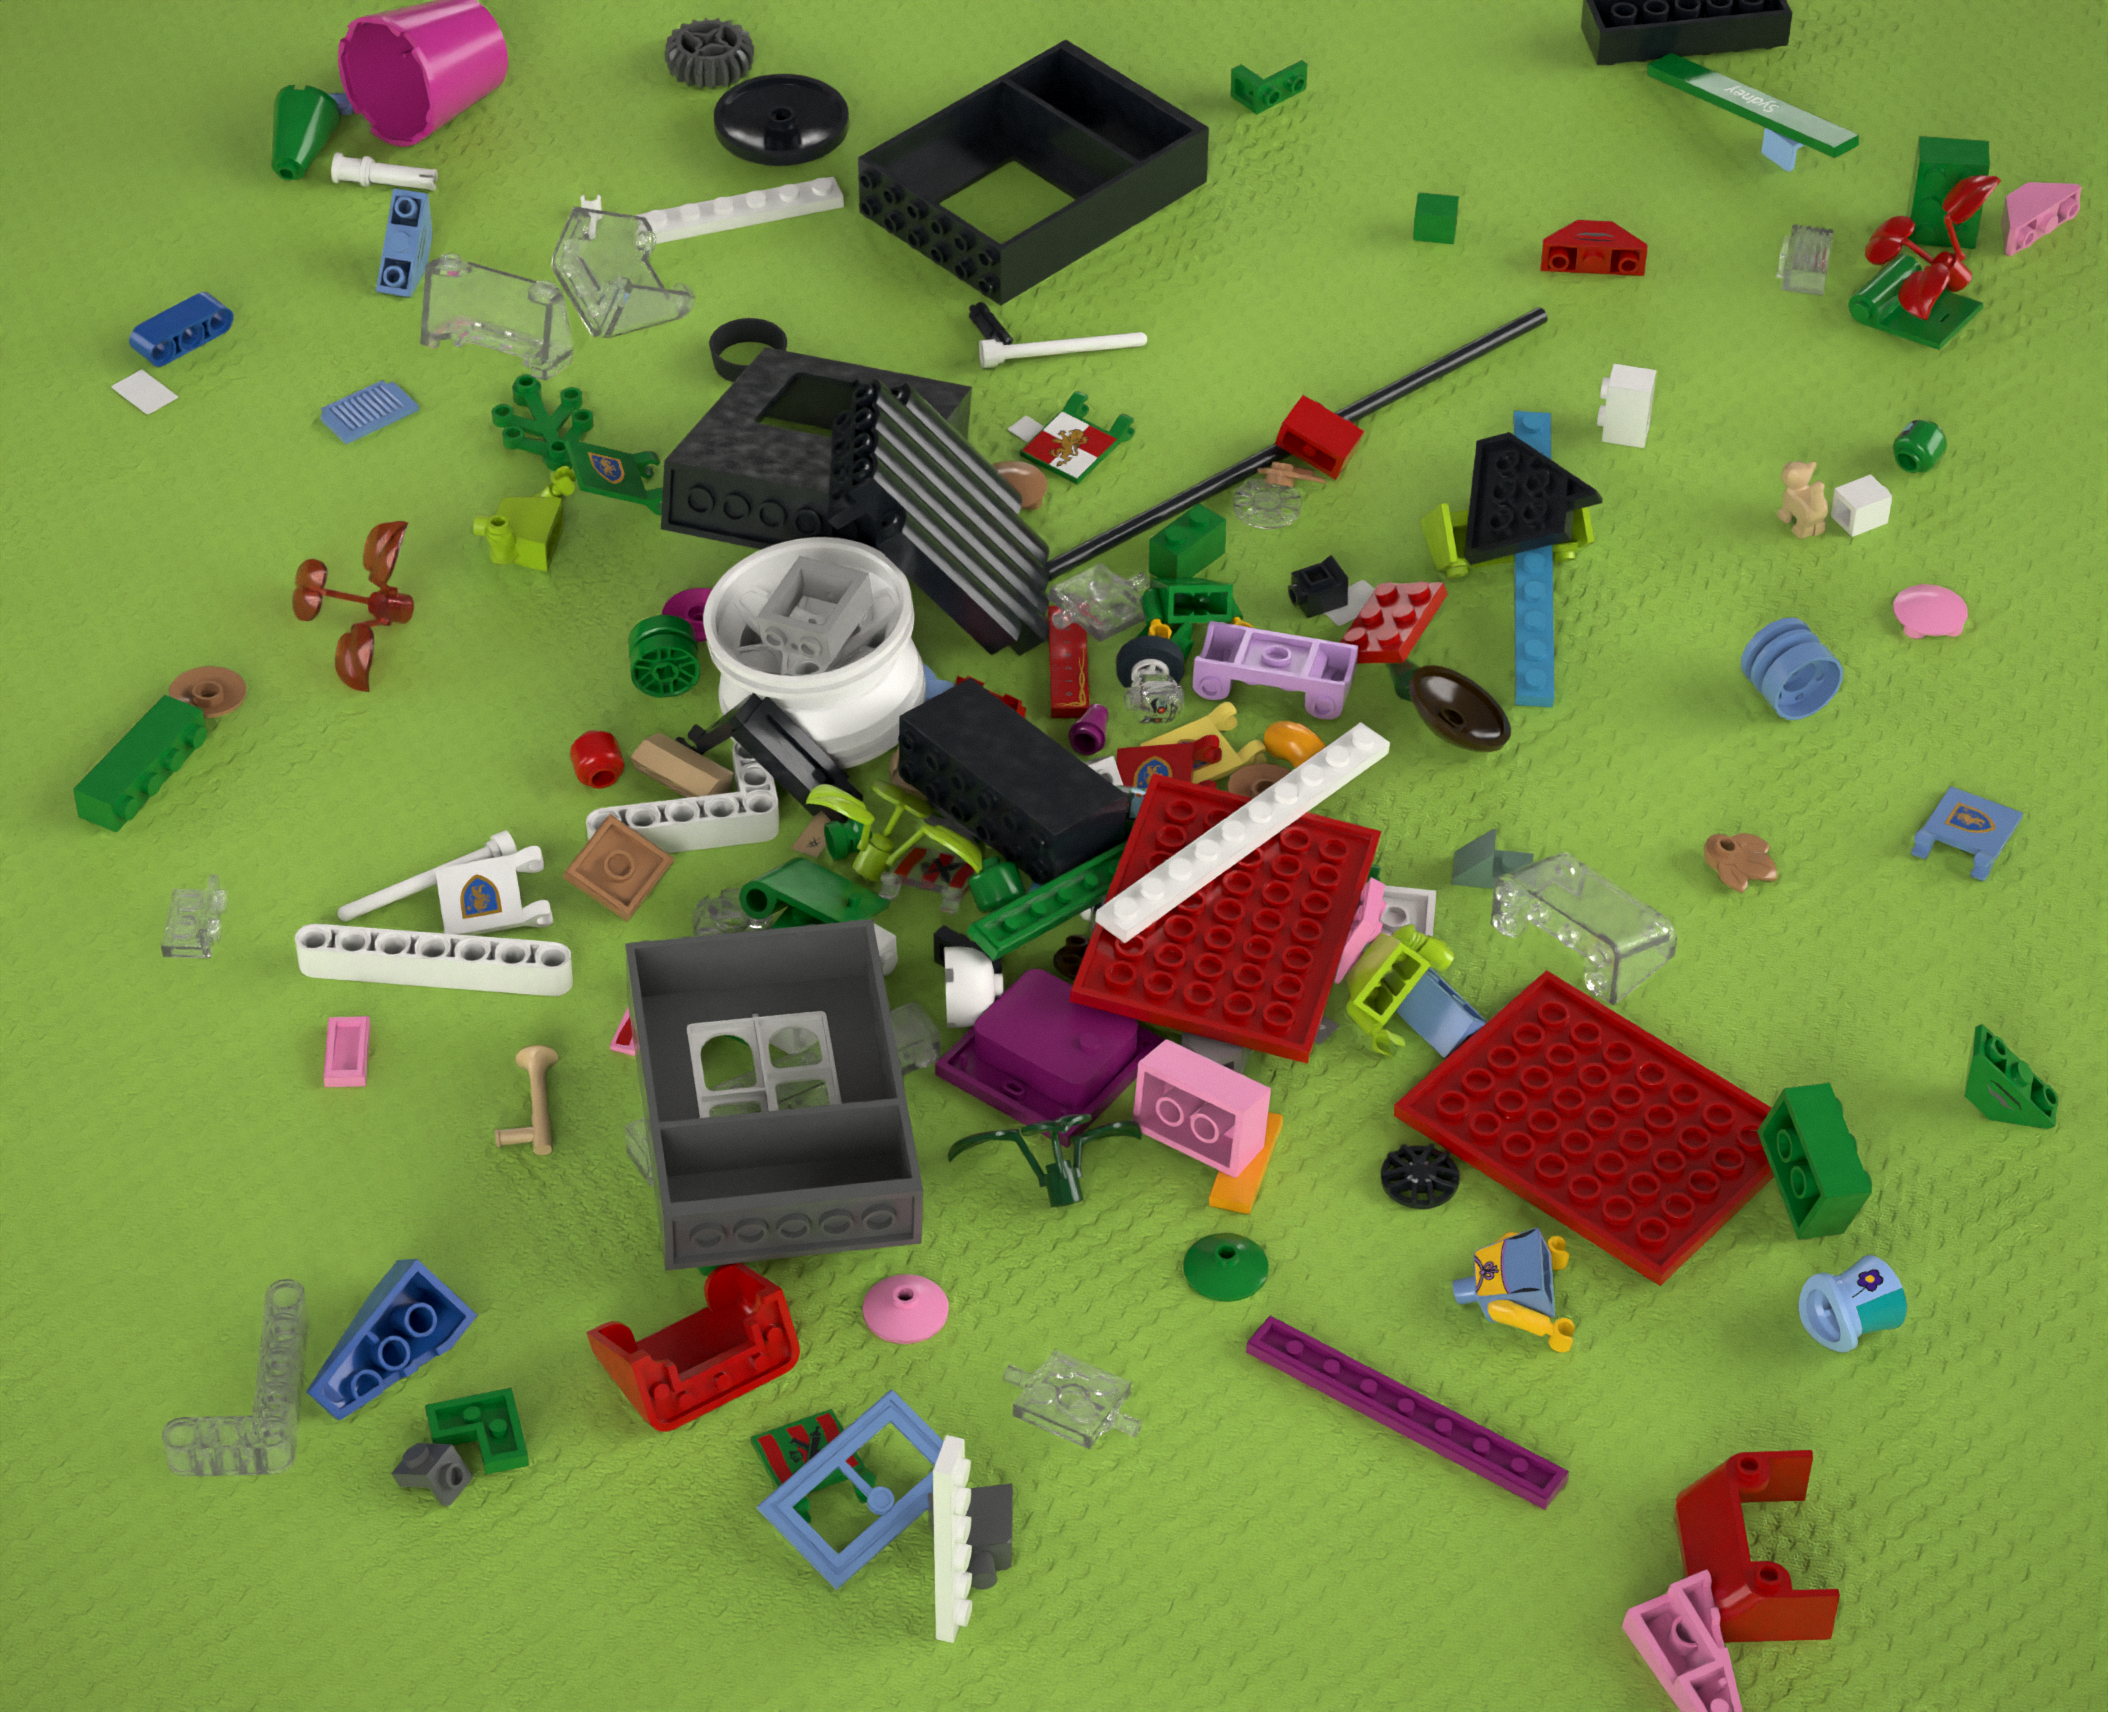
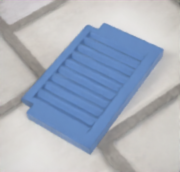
M381 380L321 408L323 414L320 417L321 421L345 444H348L419 411V406L394 382L386 384Z

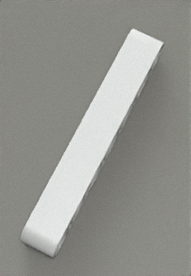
M326 924L303 926L295 935L299 969L304 975L313 978L543 996H560L571 990L573 986L571 952L567 946L557 942Z

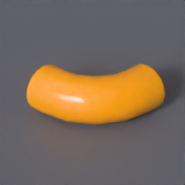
M1292 721L1272 723L1264 734L1266 751L1276 759H1286L1295 769L1327 747L1320 737L1306 726Z

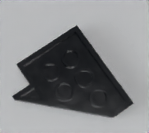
M1510 432L1477 440L1464 557L1470 565L1569 541L1572 534L1574 510L1603 503V498L1596 489Z

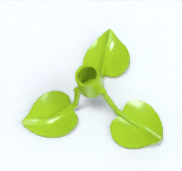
M875 780L872 784V789L879 796L897 805L882 835L874 833L872 838H869V833L875 817L865 809V805L860 800L832 785L822 784L813 788L806 800V804L826 806L864 824L861 840L857 845L860 851L852 864V868L870 880L880 881L887 866L893 867L897 859L924 835L929 836L955 852L970 864L977 874L982 869V855L978 846L963 835L942 825L934 827L930 824H923L921 829L894 852L892 849L895 844L888 838L903 810L905 809L915 816L924 819L931 816L933 809L923 799L913 794H907L902 788L892 783Z

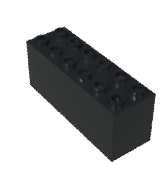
M972 678L899 716L898 771L903 781L911 784L925 795L931 803L938 805L951 815L957 823L965 826L983 843L991 846L1006 861L1015 863L1034 883L1043 886L1125 842L1127 794Z

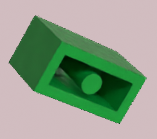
M1199 503L1149 539V573L1157 578H1192L1225 553L1226 519Z

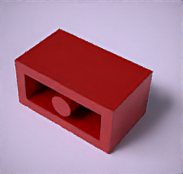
M1302 395L1282 422L1274 444L1336 480L1356 453L1365 431L1351 421L1345 420L1328 410L1321 403Z

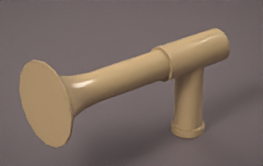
M533 1045L525 1047L516 1054V1064L520 1068L527 1070L530 1077L533 1113L531 1116L532 1126L506 1130L495 1129L497 1148L503 1145L533 1142L535 1154L548 1155L552 1152L546 1073L549 1068L557 1063L558 1054L551 1047Z

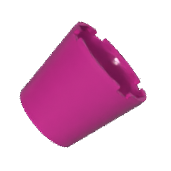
M434 0L365 15L355 19L347 26L349 30L346 37L340 39L339 73L349 103L356 115L362 113L372 125L370 131L386 143L398 147H407L421 142L497 89L504 81L508 68L507 47L501 29L490 12L476 0Z

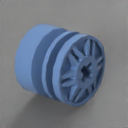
M1782 618L1768 624L1755 634L1741 656V670L1745 677L1753 683L1758 692L1763 694L1775 712L1787 720L1803 719L1815 714L1835 696L1843 681V668L1838 659L1825 645L1821 644L1808 625L1797 618Z

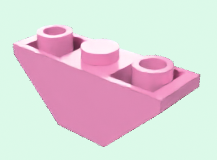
M2027 182L2007 195L2001 220L2005 254L2010 257L2020 250L2028 248L2034 241L2045 234L2051 233L2065 221L2073 219L2080 209L2079 199L2082 187L2078 184Z

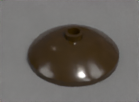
M1435 665L1420 667L1411 677L1409 691L1412 703L1427 727L1440 739L1456 747L1474 752L1500 750L1509 740L1511 727L1505 712L1487 691L1471 679L1454 670Z

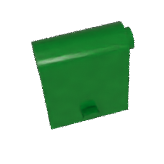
M1899 254L1850 298L1848 303L1849 311L1852 317L1863 325L1940 350L1983 309V302L1943 290L1932 306L1928 320L1913 316L1900 304L1898 292L1909 275L1916 271H1922L1919 263L1910 255Z
M802 857L792 858L749 881L742 887L739 895L743 911L751 918L757 920L765 919L791 905L827 924L869 920L888 909L891 903L890 900Z

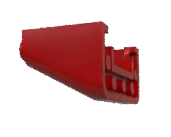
M741 1262L724 1264L712 1271L705 1281L704 1296L708 1307L637 1342L630 1328L618 1321L604 1323L586 1333L595 1357L643 1420L658 1431L668 1432L787 1373L795 1366L799 1359L800 1347L782 1288Z

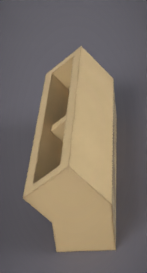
M660 732L644 739L630 757L636 770L686 798L724 794L731 791L733 772Z

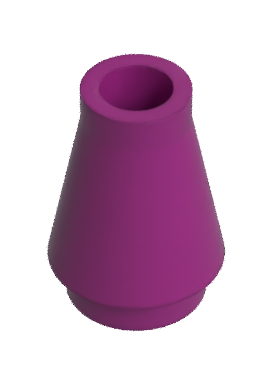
M1100 704L1090 705L1087 711L1071 726L1068 737L1071 747L1078 754L1090 756L1103 749L1106 742L1107 720L1109 718V712L1104 706Z

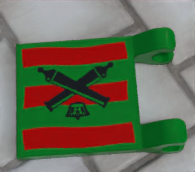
M829 1409L750 1438L752 1446L777 1489L844 1429L833 1410ZM856 1451L846 1462L873 1489L876 1486L875 1477L865 1467ZM837 1468L809 1493L848 1480V1478ZM852 1483L859 1502L867 1503V1497ZM805 1496L792 1508L807 1523H810L811 1516L808 1513L810 1503Z

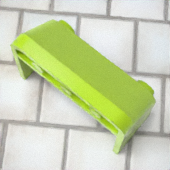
M1442 503L1420 519L1423 536L1438 572H1446L1447 578H1455L1468 575V569L1514 563L1513 554L1470 565L1464 557L1469 510L1450 512L1449 504ZM1589 507L1574 510L1571 540L1552 545L1554 563L1576 559V552L1585 549L1595 542Z

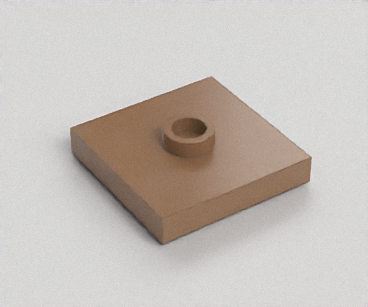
M609 814L566 869L563 878L617 916L629 922L672 866L675 858Z

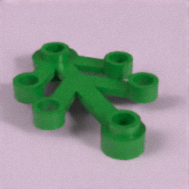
M529 374L517 377L512 386L513 400L519 406L528 407L534 420L514 415L513 408L507 404L495 406L492 409V421L495 426L505 428L502 432L504 446L512 450L520 449L541 455L543 462L551 471L555 472L562 466H568L571 469L572 464L565 443L568 439L579 441L585 432L590 431L594 427L593 413L587 409H579L583 405L581 390L574 387L562 390L560 394L561 404L552 416L549 417L541 401L540 382L533 375ZM571 416L572 427L560 439L558 431ZM524 432L543 437L545 442L524 437Z

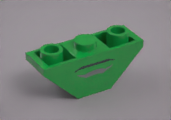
M1983 1024L1976 1026L1967 1066L1964 1096L1989 1120L2044 1129L2055 1127L2058 1096L2054 1089L2037 1077L2025 1061L2020 1060L2006 1047L2000 1037L1995 1036Z

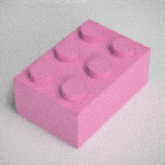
M1166 1039L1138 1063L1133 1121L1139 1123L1141 1133L1227 1175L1237 1178L1264 1147L1271 1088Z

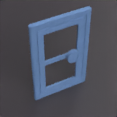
M892 1389L756 1506L757 1510L836 1591L928 1510V1493H933V1471H931L894 1504V1495L888 1488L875 1487L872 1489L846 1462L850 1456L891 1422L935 1467L944 1441ZM837 1468L867 1497L869 1510L874 1514L882 1515L839 1554L792 1508Z

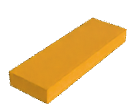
M1268 1112L1264 1147L1237 1178L1218 1171L1209 1195L1210 1207L1250 1215L1283 1125V1115Z

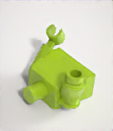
M562 466L557 469L551 477L554 484H549L539 493L527 497H505L501 500L496 514H476L473 533L475 536L486 537L492 550L490 557L494 563L498 565L514 563L541 571H548L565 526L562 494L568 496L575 490L573 482H575L576 476L568 466Z
M1414 924L1401 926L1390 936L1382 932L1378 934L1346 977L1349 989L1346 1010L1349 1016L1368 1037H1373L1372 1046L1374 1050L1390 1058H1394V1055L1389 1050L1390 1043L1394 1042L1404 1047L1405 1040L1401 1035L1383 1029V1026L1429 967L1442 973L1451 965L1455 956L1443 940L1416 931Z

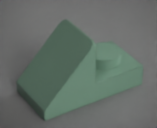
M1492 829L1455 851L1451 885L1530 892L1534 854L1495 850L1497 829Z

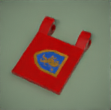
M1206 735L1190 743L1117 748L1116 765L1122 783L1126 786L1147 789L1153 773L1192 783L1194 759L1206 763H1218L1222 758V750L1219 748L1220 741L1218 736ZM1205 780L1198 783V785L1217 789V785L1213 780Z

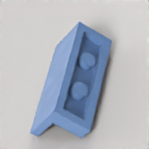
M1431 967L1428 968L1395 1011L1445 1058H1448L1457 1050L1468 1035H1474L1488 1022Z

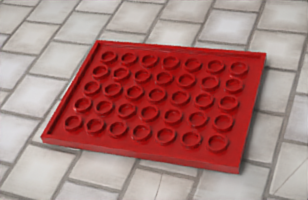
M1153 773L1104 904L1253 798ZM1306 812L1126 943L1096 922L1073 983L1069 1002L1308 1064L1341 963L1344 946L1359 906L1361 893L1366 886L1380 843L1382 831Z
M1547 970L1394 1104L1393 1116L1659 1286L1670 1278L1774 1178L1757 1133L1758 1128L1771 1110L1770 1106Z

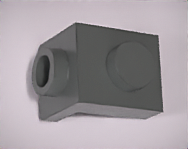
M416 1443L403 1454V1460L391 1473L400 1487L430 1488L443 1506H450L472 1480V1473L452 1444Z

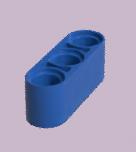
M200 292L136 326L130 335L129 344L131 348L154 366L161 367L224 334L231 327L234 315L229 308L211 294Z

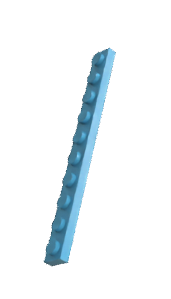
M1514 411L1513 435L1551 459V413ZM1552 545L1514 554L1515 705L1553 707Z

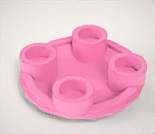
M1920 584L1910 586L1899 592L1893 602L1894 614L1898 621L1904 625L1903 631L1905 635L1913 639H1920L1925 635L1958 636L1962 633L1964 623L1968 617L1967 606L1963 599L1952 590L1938 585Z

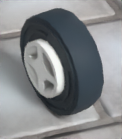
M1150 635L1131 639L1121 647L1117 654V677L1123 687L1133 693L1160 695L1169 692L1179 684L1183 677V654L1178 645L1168 638Z

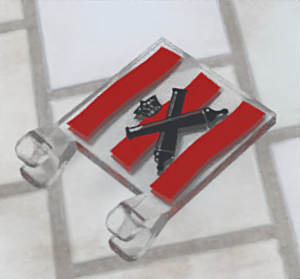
M913 845L902 855L889 872L881 874L883 887L879 892V897L894 901L902 884L934 891L944 896L939 911L955 915L962 898L970 889L968 879L976 871L957 854Z

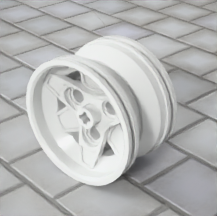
M811 537L790 540L759 550L741 560L728 570L713 587L705 605L703 625L709 653L713 662L721 671L719 702L722 716L752 693H755L760 699L769 697L841 769H847L870 761L899 743V716L926 702V680L921 656L911 639L914 626V608L909 583L905 574L881 551L860 542L841 538ZM799 556L869 573L874 602L832 663L762 645L757 616ZM803 596L789 615V618L822 626L837 604ZM730 737L732 741L735 743L736 740L733 737Z

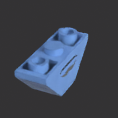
M393 188L376 292L411 298L427 268L433 234L429 195L427 193Z

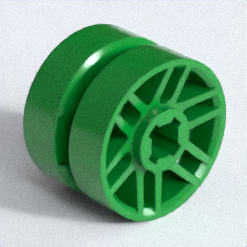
M656 615L640 621L631 630L628 637L630 672L632 682L638 690L646 695L657 698L675 697L689 691L697 683L700 677L697 634L689 622L673 615Z

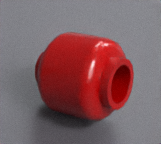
M596 730L587 731L571 745L570 758L577 779L582 784L597 789L606 788L614 784L623 773L624 759L618 741L611 733Z

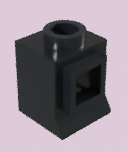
M1330 555L1321 563L1291 572V585L1288 586L1290 600L1294 606L1300 607L1307 618L1347 606L1348 577L1333 556Z

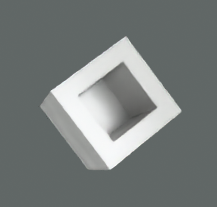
M1870 474L1835 488L1831 517L1851 537H1854L1888 523L1892 495L1886 487L1882 486Z

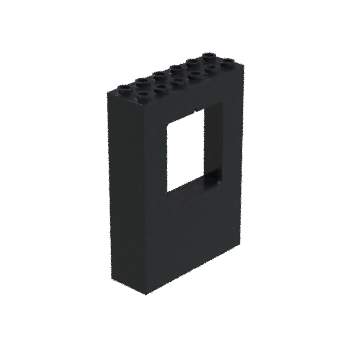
M1065 39L858 157L860 213L866 218L872 220L890 234L910 245L911 248L919 251L937 265L957 276L958 279L966 282L984 296L1002 306L1206 183L1209 127ZM1010 162L1019 163L1075 199L1072 203L1003 244L998 243L939 204Z
M765 347L664 460L661 529L761 550L782 542L811 537L848 539L879 550L876 548L877 521L868 512L838 530L827 521L832 438L760 423L765 417L832 430L833 420L841 412L852 409V393L862 384L870 383L878 378L889 390L908 382L941 416L968 440L972 387Z

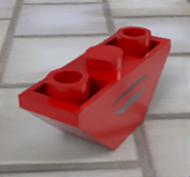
M1576 220L1543 239L1540 271L1644 276L1648 248L1645 242L1613 221Z

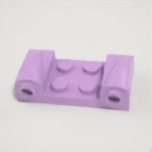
M1210 621L1200 657L1196 656L1194 660L1193 690L1197 695L1205 699L1221 700L1229 695L1234 680H1238L1249 685L1262 684L1279 687L1290 692L1302 691L1306 692L1305 709L1309 714L1320 719H1335L1341 715L1356 672L1358 646Z

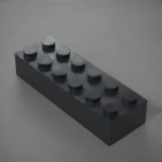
M1583 0L1581 29L1596 64L1614 65L1616 63L1645 62L1647 60L1660 59L1670 53L1682 57L1788 46L1792 11L1786 0Z

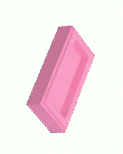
M369 1016L328 1017L323 1076L325 1087L366 1086L371 1028Z

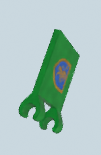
M567 440L565 446L580 491L646 505L654 514L661 515L662 503L660 502L662 501L663 488L646 491L641 478L650 479L653 477V470L647 465L655 464L657 466L660 464L658 455L655 452L644 451L631 454L575 440Z

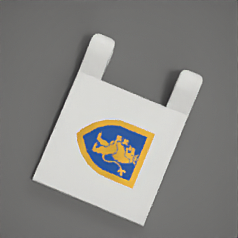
M530 846L512 855L435 868L444 933L474 936L522 926H550L553 923V916L548 901H536L522 908L517 872L537 873L544 869L541 849L538 846Z

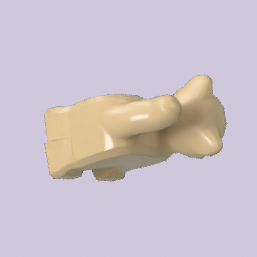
M1802 461L1788 462L1783 466L1780 476L1786 489L1783 492V506L1778 510L1777 516L1784 523H1790L1792 516H1795L1797 522L1793 525L1791 531L1800 539L1812 535L1817 536L1826 530L1825 518L1828 514V505L1824 498V484L1821 481H1816L1811 486L1808 484L1816 468L1814 461L1808 464Z

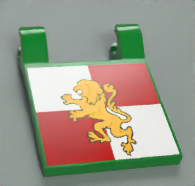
M1075 391L1070 396L1063 410L1020 450V456L1078 485L1121 442L1128 441L1134 436L1135 430L1130 427L1134 423V418L1121 414L1115 420L1110 431H1107L1083 419L1089 411V407L1084 404L1088 400V396L1082 392Z

